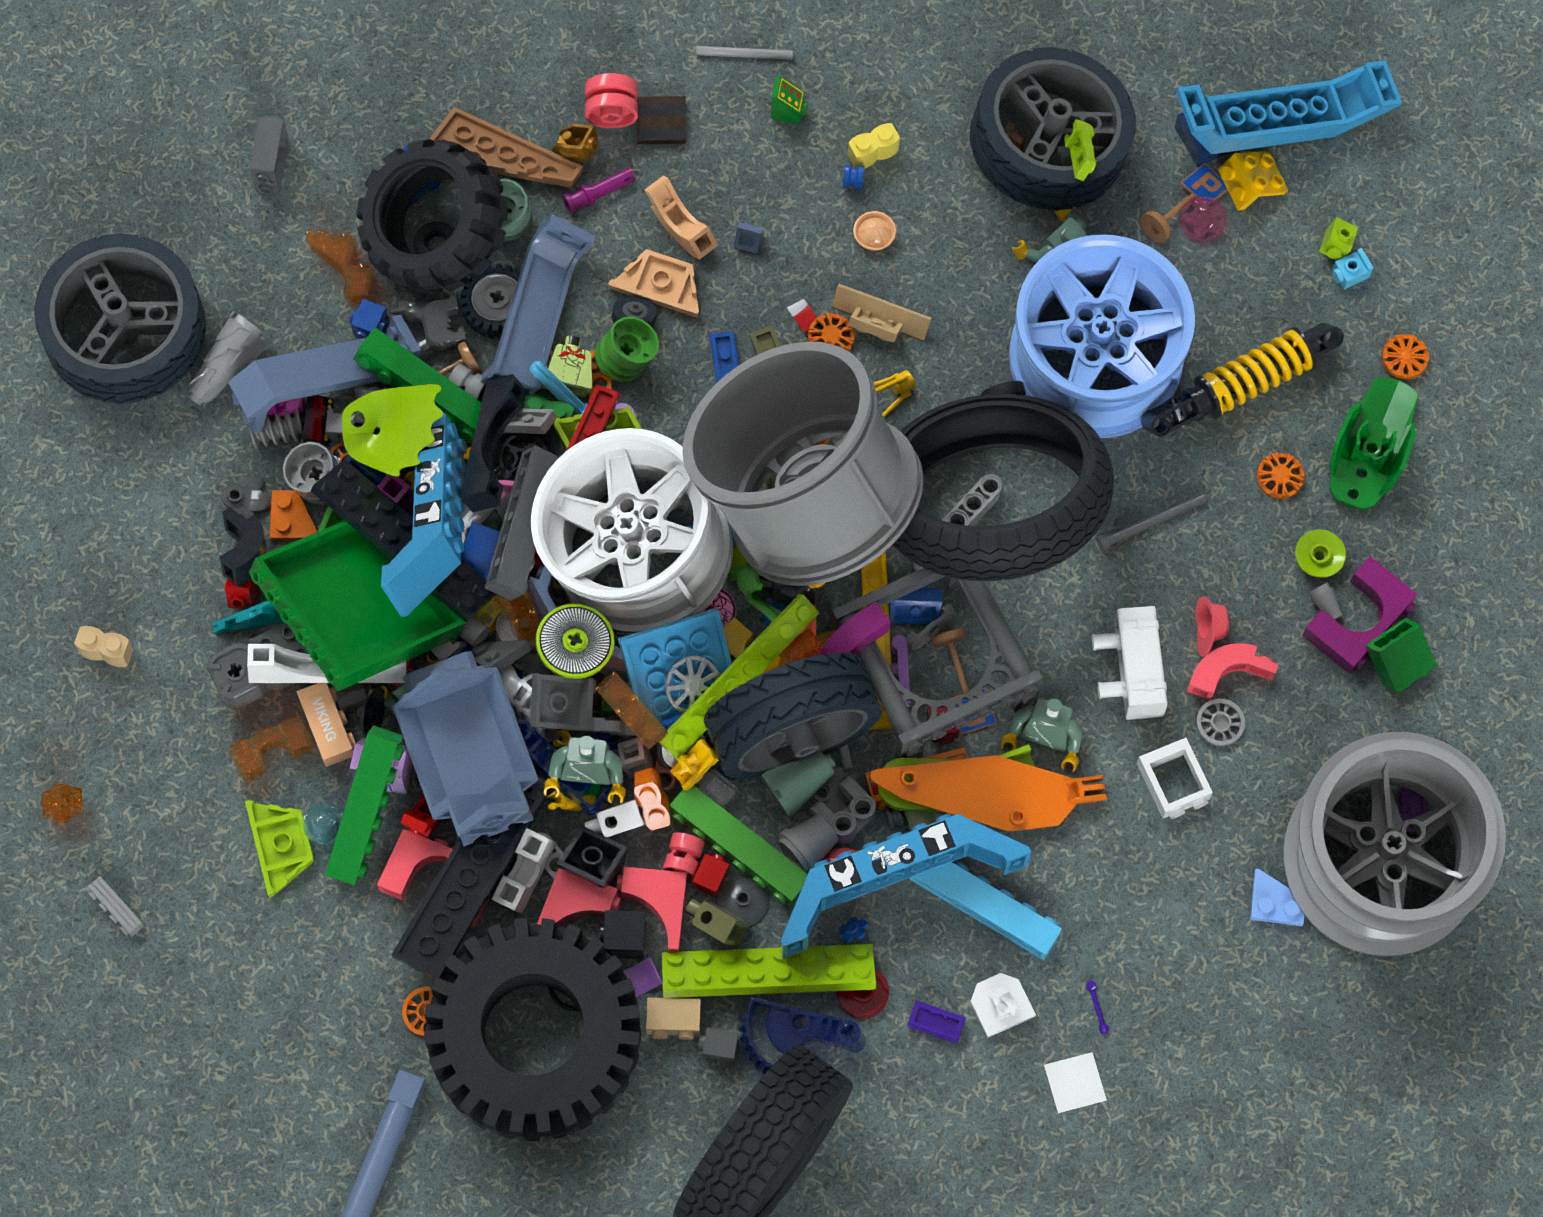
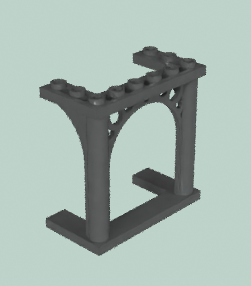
M922 568L832 610L831 636L852 616L875 601L881 607L944 577V583L948 590L960 585L987 635L990 646V661L985 675L972 690L962 696L949 700H930L919 697L905 689L894 677L875 640L858 653L865 666L871 685L893 727L897 739L895 759L920 758L923 756L926 740L930 738L937 740L946 735L947 730L954 727L960 729L968 725L970 720L977 716L979 718L986 717L993 712L994 708L1000 705L1002 707L1010 705L1013 711L1016 712L1027 705H1034L1038 699L1043 677L1039 670H1032L984 580L968 581L954 579ZM1000 657L1002 664L1006 663L1007 667L996 665L995 660ZM994 672L1004 673L1008 676L1009 682L1003 685L997 684L991 679V674ZM985 686H990L994 689L987 690V694L982 692V688ZM967 699L969 702L963 704L961 701ZM909 700L915 702V705L912 707L911 713L908 710V708H910V705L906 703V701ZM922 706H928L931 709V717L926 722H920L917 718V712ZM941 707L947 709L946 713H944L943 711L941 712L940 716L937 717V709Z

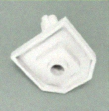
M999 973L977 983L970 1003L987 1038L1036 1016L1019 979Z

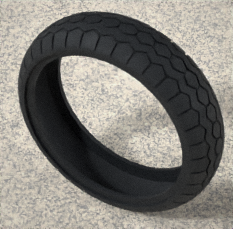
M1017 394L978 395L955 400L931 409L915 418L900 430L917 453L922 465L923 476L937 465L968 452L990 448H1020L1049 455L1066 464L1079 477L1072 490L1051 508L1030 518L1003 525H959L934 518L917 508L907 528L892 545L907 559L933 573L968 581H1001L1002 579H1015L1022 577V575L1024 577L1044 571L1065 561L1084 547L1097 533L1108 514L1114 491V474L1109 453L1102 439L1085 420L1059 404L1037 397Z

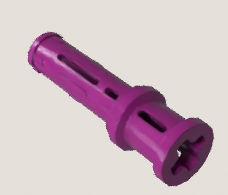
M627 167L591 186L583 185L580 187V190L570 195H562L565 207L571 215H574L576 210L587 205H594L596 199L631 182H635L636 179L633 176V171L630 167Z

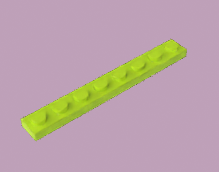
M799 594L657 741L674 759L678 760L707 730L704 724V717L709 708L716 704V701L726 693L759 676L819 614L817 609L803 594Z

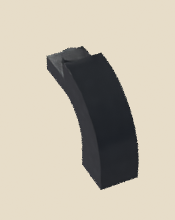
M230 507L222 512L225 531L239 541V544L219 557L223 576L239 588L252 579L249 571L256 557L266 554L267 548L264 530L258 518L253 515L246 519L242 514H238Z

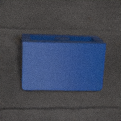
M920 588L890 602L889 619L891 623L930 624L941 616V589Z

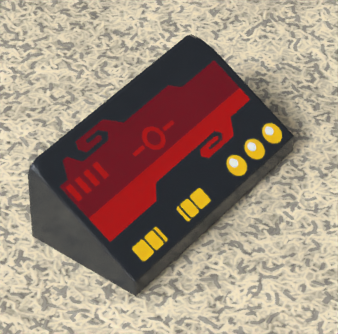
M318 394L307 397L302 435L303 443L315 442L329 447L330 440L325 430L328 408L333 409L334 399Z

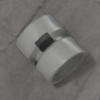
M458 364L448 379L482 403L486 384L480 382L482 375L479 373L473 375L471 369Z

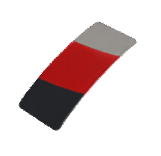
M802 299L787 307V309L808 339L809 328L817 317L805 299ZM819 323L814 327L818 330H823ZM812 334V337L820 336L821 334Z

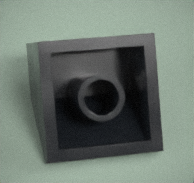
M581 825L556 866L603 889L613 884L623 869L628 847Z

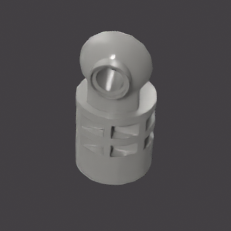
M511 664L501 670L499 674L516 718L546 743L560 739L561 736L556 734V732L561 730L530 727L532 677L534 674L539 673H532L520 679Z

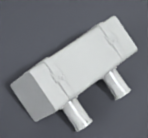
M1155 606L1117 609L1114 621L1115 633L1092 634L1093 651L1117 648L1121 676L1120 681L1098 682L1099 699L1123 697L1126 720L1163 717L1168 704L1166 695L1167 685L1164 679L1158 632L1159 622L1156 617Z

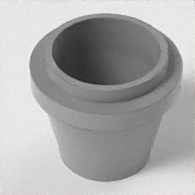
M815 814L791 829L785 828L781 831L778 844L790 861L803 871L809 873V870L813 868L815 863L825 858L839 841V838L829 823L819 814Z

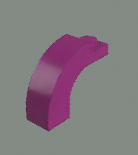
M875 601L840 626L824 644L820 654L846 652L858 655L867 645L889 631L891 621Z

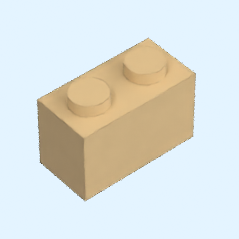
M647 998V1034L652 1035L654 1039H666L668 1035H678L679 1039L692 1040L694 1036H700L701 999Z

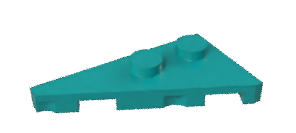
M266 601L214 622L213 633L221 634L284 622L275 607Z

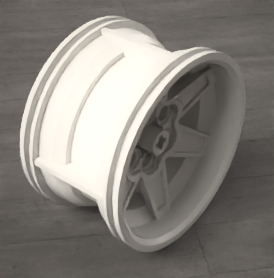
M627 428L602 432L579 442L566 451L544 476L534 498L531 514V530L537 553L552 576L560 583L572 604H582L596 609L608 620L613 633L622 636L631 635L703 612L723 587L733 557V534L730 523L719 507L707 500L690 479L683 462V447L662 434L644 429ZM658 480L645 494L640 493L637 482ZM608 494L609 501L607 503L598 502ZM690 499L694 516L693 529L667 521V516L671 511ZM634 507L631 512L625 513L629 508ZM657 514L655 518L648 520L651 515ZM614 524L611 529L606 530L608 525ZM578 527L594 534L590 540L575 552L572 551V541ZM661 537L657 542L652 543L653 539ZM613 547H618L616 551L609 553ZM641 553L638 558L632 559L635 554ZM681 553L677 560L667 569L649 579L651 554ZM606 565H619L623 588L603 586L592 580Z

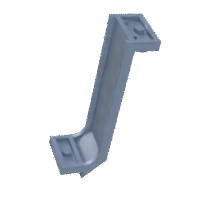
M553 214L548 219L543 218L527 248L494 362L483 373L480 382L487 384V380L514 374L526 389L524 399L526 395L534 394L540 388L541 382L530 372L529 367L534 361H541L545 366L547 364L573 270L580 257L593 245L594 235Z
M401 315L392 316L386 335L420 358L421 349ZM366 338L253 361L228 381L233 391V402L240 408L245 424L249 425L253 434L263 431L268 410L277 403L379 382L380 380L375 374L359 366L353 359L358 348Z

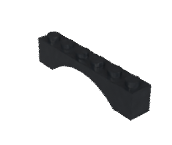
M514 374L487 380L465 476L460 490L462 502L467 505L472 513L499 507L503 486L495 474V451L505 428L521 410L526 391Z

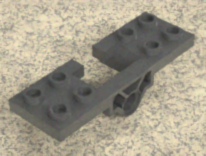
M534 674L532 677L530 727L659 739L663 733L660 732L648 737L642 735L629 682L612 683L611 696L624 697L623 720H605V718H592L593 693H596V680L594 678L570 679L543 674Z

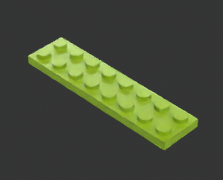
M873 944L808 946V950L784 959L781 955V947L662 952L663 998L876 989Z

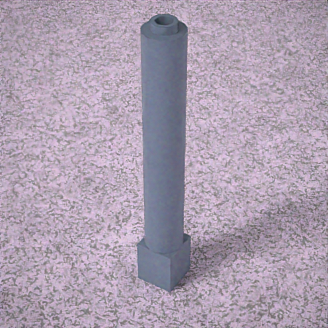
M399 1070L387 1099L388 1104L341 1217H370L412 1113H415L426 1087L424 1078Z

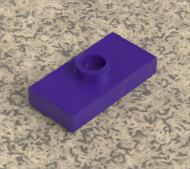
M916 1000L907 1027L957 1044L966 1018Z

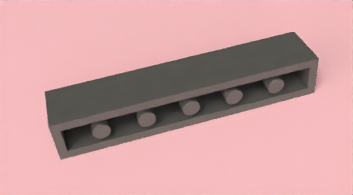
M536 445L522 452L485 584V589L509 600L523 595L529 586L527 579L529 572L535 564V558L533 557L536 550L531 530L533 502L544 476L560 458Z

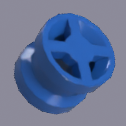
M845 164L842 188H849L851 186L857 190H862L865 166L852 167L850 164Z

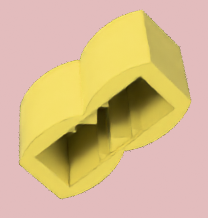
M893 124L879 125L871 133L859 134L849 141L848 157L854 167L861 165L867 168L873 165L876 160L888 159L898 152L900 137Z

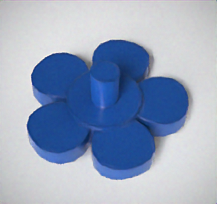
M852 917L847 921L848 925L844 924L839 929V933L843 935V941L850 943L854 937L856 940H860L865 936L863 930L868 927V923L865 919L859 920L857 917Z

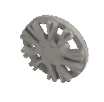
M1213 699L1205 703L1199 710L1196 725L1198 733L1207 743L1216 746H1228L1237 741L1242 735L1245 727V718L1241 709L1234 702L1227 699ZM1220 704H1224V712L1219 711ZM1211 705H1214L1216 709L1214 714L1210 713L1207 709ZM1229 707H1232L1237 713L1229 716L1226 711ZM1202 713L1211 717V719L1202 717ZM1240 718V722L1231 723L1232 719ZM1201 723H1208L1210 727L1203 730ZM1230 727L1240 728L1237 735L1230 730ZM1212 729L1214 733L1209 737L1207 733ZM1225 732H1228L1231 739H1227ZM1221 734L1222 741L1214 740L1215 735Z

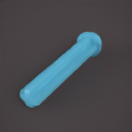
M534 361L529 367L530 372L559 401L571 405L574 408V415L583 414L587 403H583L541 361Z

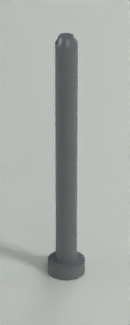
M1200 494L1108 536L1104 534L1096 536V542L1104 553L1110 550V545L1206 503L1208 496L1207 494Z

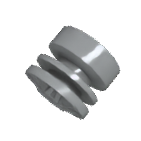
M302 443L293 448L285 458L283 476L288 486L306 501L314 505H326L311 492V488L341 461L320 443Z

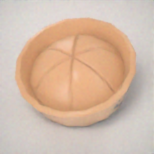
M872 211L861 215L856 220L853 232L855 239L861 247L875 252L887 248L895 239L896 227L891 217L882 212Z

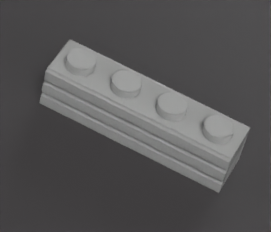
M100 876L88 885L90 890L88 894L93 900L98 899L100 901L99 906L104 912L109 911L111 914L109 917L115 924L118 922L121 925L120 930L125 935L129 934L133 937L144 927L136 915Z

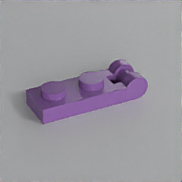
M897 635L892 639L891 654L896 657V663H892V673L897 681L910 691L907 640L904 636Z

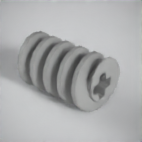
M298 409L294 411V417L292 418L288 411H285L284 419H281L278 413H275L274 421H271L269 416L266 415L262 432L253 434L250 429L255 449H259L260 441L263 442L265 447H269L270 439H272L275 445H279L280 437H282L285 443H289L290 435L295 442L299 441L300 434L303 435Z

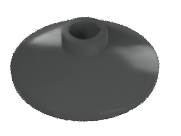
M737 876L722 885L717 895V905L747 921L752 926L761 921L767 913L769 896L765 888L761 889L752 881V877ZM741 895H745L748 901L740 903L738 898Z

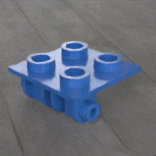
M472 522L464 544V552H461V559L487 581L500 531Z

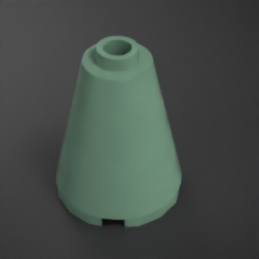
M820 751L767 770L762 774V777L786 815L790 817L835 773L832 768L836 764L828 753L823 755Z

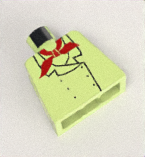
M567 336L565 345L557 344L554 348L547 368L575 396L586 398L592 389L591 352L579 349L581 342L579 337ZM541 383L540 388L547 389V388Z

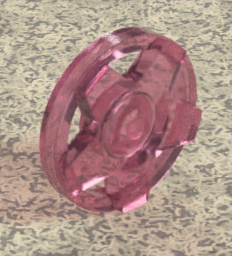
M1210 197L1192 199L1185 205L1180 216V225L1184 234L1189 239L1200 243H1207L1217 239L1224 231L1227 222L1223 206ZM1204 201L1212 203L1214 206L1207 207ZM1193 204V212L1186 213L1187 209ZM1220 215L1222 216V225L1217 221ZM1186 225L1193 227L1192 234L1188 231ZM1207 232L1214 235L1209 238H1203Z

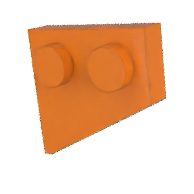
M272 490L271 541H297L317 532L297 492L294 490Z

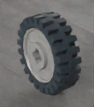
M496 264V268H492V265H490L479 276L474 273L469 276L470 283L464 285V289L461 291V308L467 324H470L471 329L475 332L478 331L479 335L485 336L486 334L491 339L498 336L501 339L520 275L518 269L512 270V266L509 265L502 268V264Z

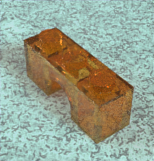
M613 671L594 688L648 750L668 733L616 672Z
M299 715L295 718L290 716L283 719L280 725L274 728H264L257 732V736L248 740L241 739L235 742L233 747L229 748V752L245 783L268 772L264 763V755L269 749L273 747L284 748L291 760L314 750L315 747Z

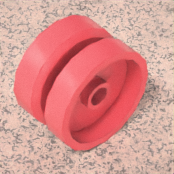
M616 73L600 74L588 79L585 83V119L590 124L601 128H622L635 123L638 119V103L636 102L638 99L637 82L629 76Z

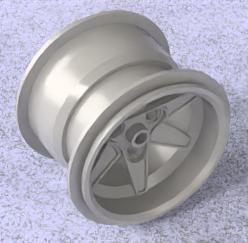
M1387 732L1364 737L1343 747L1323 764L1291 815L1283 846V864L1289 889L1301 912L1309 922L1329 939L1346 948L1378 956L1404 955L1422 950L1451 933L1464 917L1484 899L1493 886L1502 866L1505 853L1506 833L1503 812L1498 797L1486 776L1467 756L1449 744L1433 737L1410 732ZM1390 785L1403 787L1420 794L1429 800L1436 809L1402 822ZM1371 786V822L1350 820L1332 812V809L1346 796ZM1447 823L1451 829L1456 849L1454 871L1447 869L1421 848ZM1406 829H1415L1418 833V838H1409L1406 834ZM1366 830L1370 832L1372 841H1364L1360 837V831ZM1324 833L1357 852L1339 870L1335 869L1328 855ZM1387 869H1396L1399 873V879H1391L1387 875ZM1407 875L1445 890L1438 899L1423 908L1404 909ZM1375 877L1380 904L1365 898L1352 888Z

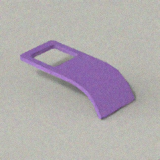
M650 957L624 970L625 975L628 979L630 978L633 984L635 997L663 984Z

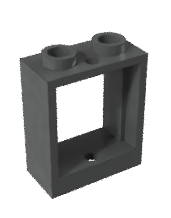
M259 116L250 172L255 190L263 194L280 193L289 143L283 118Z

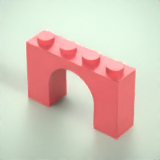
M403 829L378 881L379 891L403 901L416 873L430 863H445L453 849L449 848V844L443 840L436 838L432 841L421 834ZM491 893L487 897L485 903L480 909L470 929H476L480 921V918L485 910V907L490 899Z

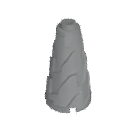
M234 311L226 319L227 322L215 339L216 342L189 384L188 391L190 395L188 397L199 406L202 403L212 402L226 387L228 381L250 365L272 344L268 336L266 338L262 337L261 330L241 315H236Z

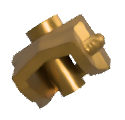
M573 123L568 127L562 128L559 133L558 143L554 144L551 150L573 162L583 163L593 158L599 148L597 131L592 125Z

